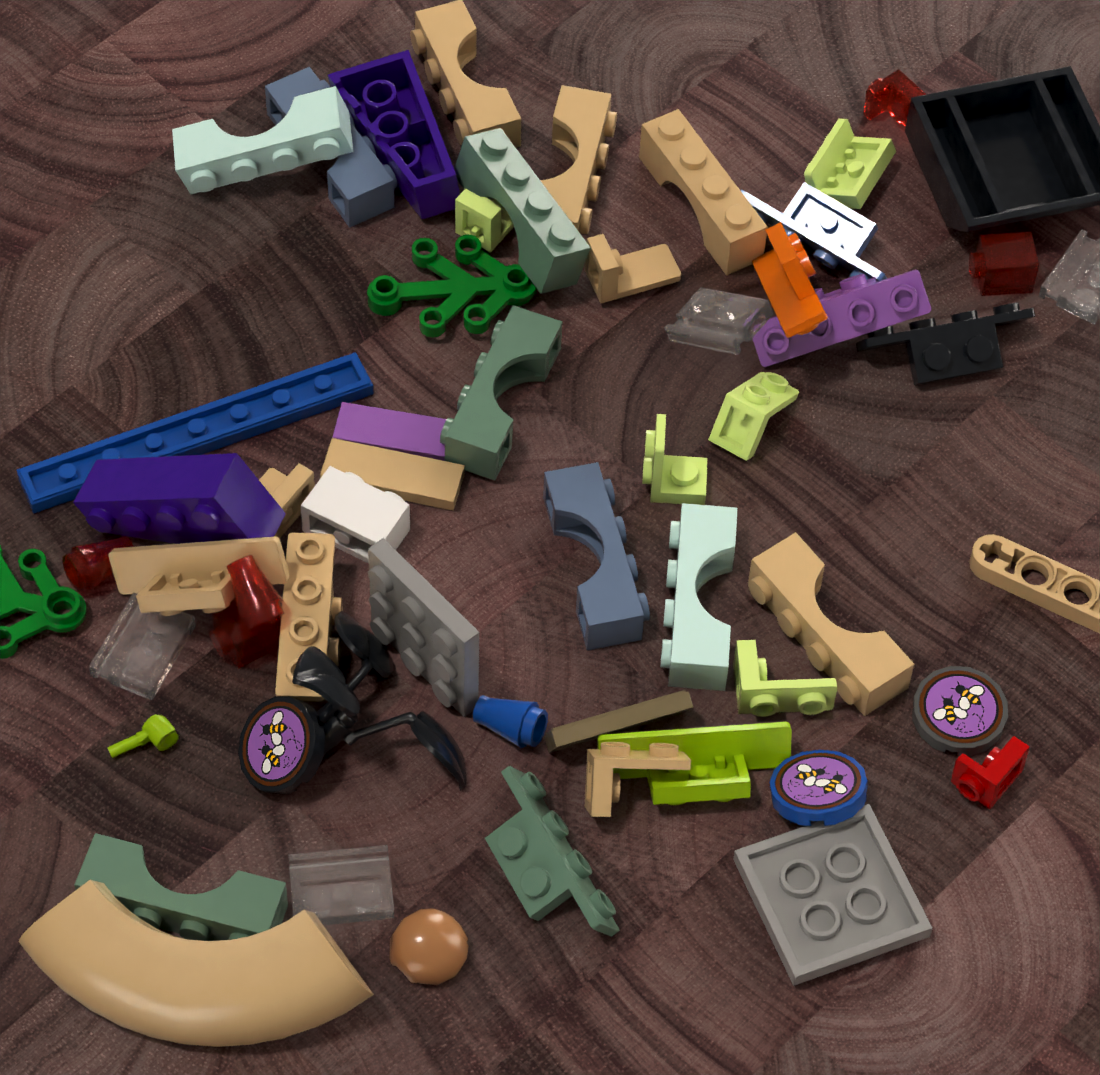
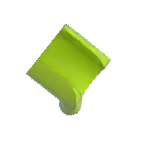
M155 714L146 720L142 731L107 748L112 758L138 746H143L150 741L159 751H164L178 741L179 735L176 733L175 727L165 716Z

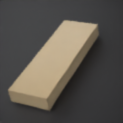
M332 438L320 478L328 467L332 466L344 473H354L362 478L365 483L383 492H393L404 501L454 511L465 474V465Z

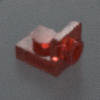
M898 69L887 77L878 78L870 84L866 91L863 115L871 120L888 110L896 122L906 127L911 97L926 95V93Z

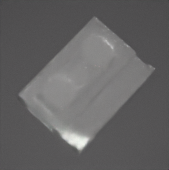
M1081 229L1042 284L1039 297L1042 299L1049 297L1057 301L1056 306L1094 325L1100 318V238L1095 241L1087 237V231Z
M700 287L676 314V323L674 325L667 324L664 328L669 340L672 342L738 355L742 351L740 344L743 341L750 342L774 312L769 300Z
M133 592L90 663L89 670L90 675L94 678H98V676L106 678L112 685L153 700L196 627L195 617L185 612L172 616H163L160 612L141 613L136 598L137 594Z
M388 845L288 854L293 916L305 909L314 912L323 925L394 919Z

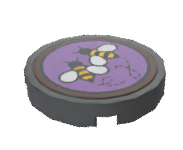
M949 666L933 671L920 682L913 698L912 721L920 737L932 748L944 753L948 750L958 752L957 756H960L962 753L972 756L987 751L1000 740L1008 720V701L1000 685L987 674L971 667Z

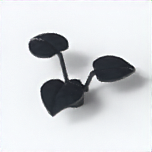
M339 612L335 616V627L344 643L362 659L360 670L348 684H345V677L339 667L323 651L311 646L300 655L292 680L293 684L309 688L328 701L317 711L319 716L315 715L319 726L324 728L326 738L324 755L342 740H345L351 746L360 738L401 724H408L418 740L456 778L461 791L466 785V767L462 752L452 735L428 713L421 711L416 716L414 713L408 712L355 730L354 724L358 722L357 714L360 711V704L353 691L372 668L382 677L388 678L393 673L394 666L388 650L374 634L361 626L347 613Z

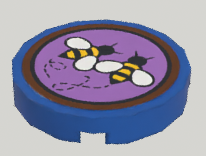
M819 749L800 752L791 756L774 769L769 782L773 808L783 818L803 826H811V821H824V826L836 825L853 817L865 805L867 799L868 783L864 768L853 757L838 751Z

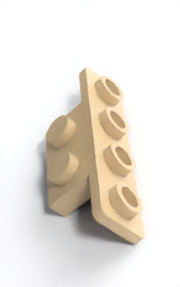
M288 534L286 563L290 578L284 584L275 688L276 697H292L302 701L316 702L324 700L315 691L292 683L295 667L300 655L311 646L323 651L339 666L340 639L332 638V629L335 626V616L342 611V597H334L333 591L335 536L333 534Z
M278 537L114 548L108 554L119 593L123 595L137 594L136 598L141 613L160 612L163 616H172L185 610L202 609L204 613H216L229 607L230 602L245 586L285 584L290 578L281 541Z

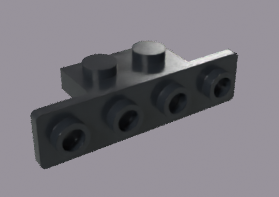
M1019 302L993 307L994 315L978 318L977 310L951 315L952 323L936 326L935 318L911 322L909 323L910 331L894 333L893 326H888L867 333L868 338L857 342L856 348L857 352L906 343L914 385L1003 368L995 327L1026 321L1036 317L1034 308L1020 310Z

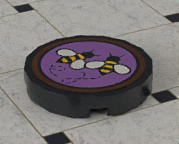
M273 697L261 703L249 715L240 735L238 754L241 770L250 784L264 792L290 794L297 791L294 788L298 787L302 782L308 783L316 774L323 759L326 738L324 728L319 726L318 719L315 716L319 715L312 706L292 697Z

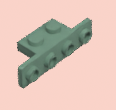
M511 766L506 767L501 773L522 810L485 837V840L530 918L539 921L573 896L592 929L612 937L620 931L612 917L616 914L615 907L607 895L600 889L596 890L589 878V875L592 874L591 866L579 851L571 848L565 837L569 834L568 827L555 811L549 810L543 800L546 791L542 783L529 771L524 773Z

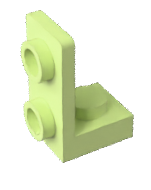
M465 188L455 199V233L460 236H476L481 241V247L489 252H492L514 227L505 208L494 198L480 197Z
M772 372L758 373L726 394L708 440L746 461L749 460L756 452L769 418L794 402L799 391L788 385V381L781 375Z
M657 414L655 430H646L645 456L643 461L642 484H651L650 502L705 505L707 458L664 455L666 414Z
M756 640L736 641L733 669L738 714H753L766 717L778 712H801L806 715H814L834 708L837 693V681L835 678L767 681L766 659L758 658Z

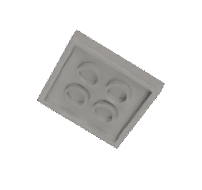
M382 538L368 548L371 630L382 644L388 645L390 643L401 654L404 665L413 675L419 676L421 674L432 685L435 696L444 706H453L465 717L474 710L479 696V631Z
M870 804L864 805L853 817L836 825L824 826V821L812 823L811 826H803L734 851L733 860L793 986L926 939L931 935L932 926Z

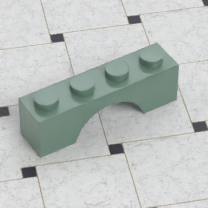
M501 128L465 136L454 168L457 181L464 190L466 188L480 197L494 198L505 208L512 220L517 235L519 248L518 264L540 294L576 285L591 247Z
M514 305L505 321L498 320L492 333V346L489 352H482L477 360L474 370L475 379L472 385L465 384L460 393L457 403L458 412L455 418L448 417L442 428L440 443L445 445V461L465 465V471L496 480L512 448L513 419L499 407L496 401L502 393L515 385L525 382H545L561 350L563 321Z
M97 833L94 834L74 884L75 890H77L89 880L104 883L129 911L158 930L160 928L179 933L182 938L188 940L221 941L248 937L281 924L288 907L286 882L237 870L227 882L208 892L182 894L171 891L155 881L148 872L142 845Z

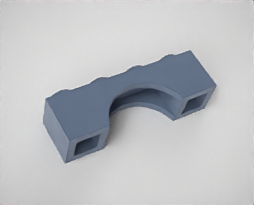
M310 67L265 86L267 115L276 126L288 113L294 97L330 88L325 80L320 81ZM349 112L353 152L337 156V161L327 171L328 198L350 228L395 208L394 189L397 188V180L391 167L388 164L382 165L376 157V152L370 139L367 136H361L356 130L353 118Z
M598 462L544 472L543 499L553 534L575 539L586 545L595 554L600 563L597 572L586 582L577 586L576 614L586 649L593 650L642 640L643 622L650 619L649 605L645 593H637L634 582L638 581L637 565L633 554L626 555L623 544L627 540L626 530L622 517H614L611 506L615 505V494L611 480H603Z

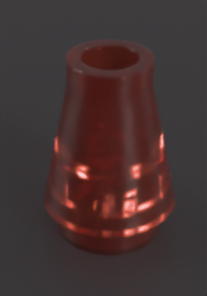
M122 536L113 540L73 546L70 553L62 558L63 568L71 585L76 590L84 587L92 590L112 576L113 571L108 554L114 548L134 547L127 536Z
M253 555L240 558L226 566L231 578L240 621L245 620L250 630L266 625L285 614L281 606L284 600L258 567Z

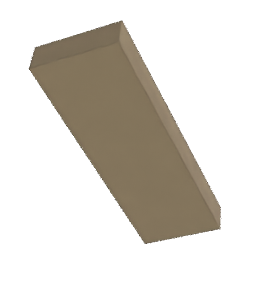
M682 690L552 728L546 733L544 739L548 752L551 753L595 740L602 734H616L684 714L693 708L689 691Z

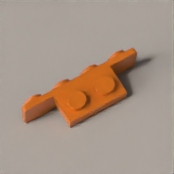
M780 222L765 230L774 249L752 260V264L786 337L790 338L796 334L803 335L813 331L828 316L809 280V277L815 275L816 272L797 234L794 233L787 236Z

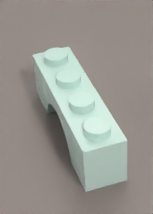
M336 86L294 97L286 116L270 130L255 136L239 137L230 135L220 129L213 119L172 129L175 171L190 194L208 192L217 187L240 181H250L263 175L292 170L298 166L321 160H331L337 156L353 152L349 110Z
M682 503L680 521H671L669 548L678 549L677 560L668 559L666 587L675 588L674 600L665 599L663 627L672 628V639L662 640L660 664L661 668H669L668 687L725 691L729 667L731 626L712 617L701 605L697 592L710 579L732 572L738 508Z

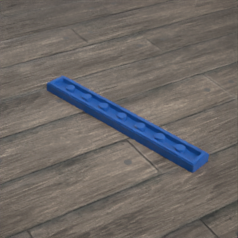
M355 352L17 469L18 480L34 514L74 500L96 460L202 455L339 407L342 402L350 403L373 395V384Z

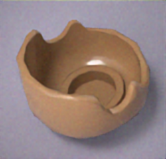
M434 908L420 909L403 918L390 938L389 959L392 966H397L411 983L419 982L420 984L439 985L454 978L466 962L469 947L468 938L461 925L451 915Z

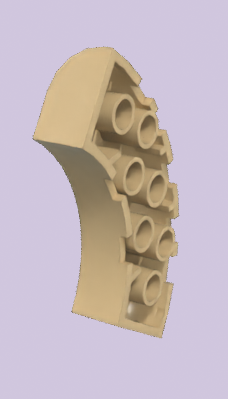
M89 880L34 922L18 941L36 965L56 985L90 1011L121 1027L140 1034L186 1045L225 1047L252 1045L285 1039L288 1036L319 1027L349 1012L374 995L315 913L305 909L269 930L248 937L221 941L188 940L160 931L129 911L104 883Z

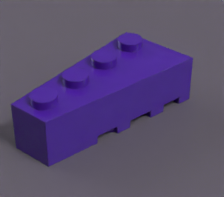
M409 50L328 74L330 87L336 86L353 118L356 130L361 136H367L374 146L376 157L382 165L388 164L391 167L397 180V188L419 217L425 219L454 210L455 199L460 195L457 176Z
M237 453L96 460L73 502L86 517L87 523L98 532L173 544L274 537L286 515L284 510Z

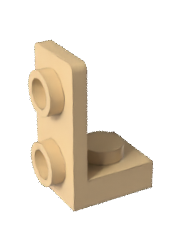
M604 234L587 238V243L591 249L585 262V272L600 304L681 280V271L666 244L620 256L617 249L611 250Z
M603 742L601 743V749H587L584 807L591 817H611V803H618L620 799L619 773H613V768L690 770L691 759L685 752L678 751V745L669 743L649 744V750H630V744Z

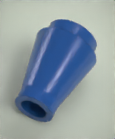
M482 695L475 704L473 721L484 725L520 748H524L527 745L536 747L546 731L548 713L546 710L540 709L537 702L491 698Z

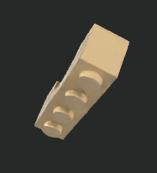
M463 0L416 11L415 30L410 31L412 46L417 55L422 54L425 59V71L430 84H437L439 88V99L446 115L451 114L454 119L453 126L458 143L462 145L465 136L501 128L516 148L520 147L521 117L507 89L481 85L471 80L462 71V68L476 57L477 28Z
M561 85L553 115L552 145L568 154L574 164L561 175L540 181L579 233L588 235L592 219V209L587 207L589 201L596 202L598 198L601 176H596L598 168L605 169L609 144L604 142L606 137L613 138L617 112L610 111V93Z
M677 109L643 123L641 127L640 160L660 187L672 182L685 194L699 221L704 246L726 276L752 265V260L764 254L767 236L765 230L768 229V226L681 111Z
M795 532L751 560L748 580L749 590L758 603L766 604L775 614L783 632L791 638L795 637L804 647L812 665L819 671L824 670L830 678L836 679L837 691L841 698L849 705L854 704L863 716H866L909 688L914 663L885 631L872 633L852 632L835 625L822 613L815 597L821 589L825 564Z

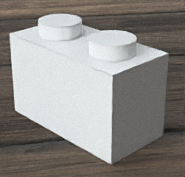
M332 466L328 467L301 504L303 532L333 534L335 536L336 548L368 564V548L384 538L396 550L410 531V504L393 492H383L365 483L358 475L351 472L344 473Z

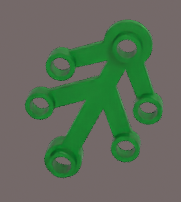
M463 235L456 240L455 257L462 264L474 265L489 277H474L438 254V246L434 240L420 238L412 244L413 263L418 267L428 268L445 280L398 283L391 276H378L368 286L367 300L368 307L372 312L381 316H389L399 311L403 301L447 298L438 307L424 309L419 316L421 333L427 337L434 338L441 336L446 330V325L477 295L492 294L483 305L472 304L464 310V328L472 334L486 332L490 327V321L507 305L521 306L528 303L536 294L537 288L519 264L505 266L482 251L481 241L474 235ZM464 248H472V249H474V250H473V251H470V252H466V251H463L462 249H464ZM421 251H429V252H431L430 254H427V255L419 254V252H421ZM481 317L483 320L473 321L471 318ZM429 320H436L439 323L431 325L426 322Z
M0 545V620L18 611L32 614L10 627L0 626V639L6 638L10 640L7 645L0 646V659L13 656L18 649L19 642L46 629L55 632H69L79 627L85 620L87 613L85 600L72 588L59 587L48 569L45 554L39 549L25 550L18 558L22 577L26 580L34 581L41 595H36L22 590L4 561ZM33 561L40 563L35 568L26 567L28 563ZM63 609L70 611L66 614H56Z

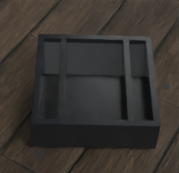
M1071 66L911 97L905 133L947 227L964 232H972L1100 205V125Z

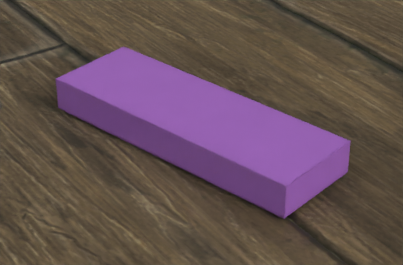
M342 402L332 438L445 461V445L440 443V435L447 419Z

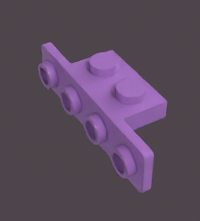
M915 269L879 282L876 277L866 280L865 274H859L840 281L841 289L824 294L822 288L814 289L828 318L820 322L817 328L807 334H796L787 338L777 316L751 324L749 331L761 365L767 367L929 313L931 305L920 272Z

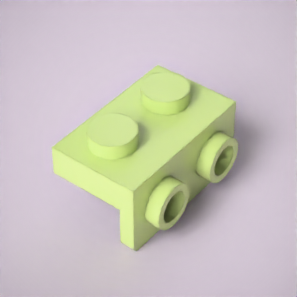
M838 119L816 155L808 164L804 172L805 182L848 208L861 209L896 153L892 139L855 137L848 119Z

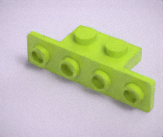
M785 721L602 734L598 736L597 742L598 749H601V743L623 742L630 744V750H649V744L669 743L678 745V751L685 752L691 759L690 770L613 768V773H619L620 779L647 777L653 805H681L686 802L711 800L728 802L733 799L750 798L751 781L748 770L776 768L785 759L791 757L792 729L790 723Z

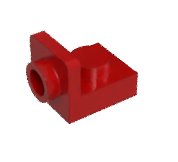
M1013 736L1002 750L994 747L982 765L962 753L955 761L951 782L965 798L971 801H978L988 809H991L1022 773L1030 746Z

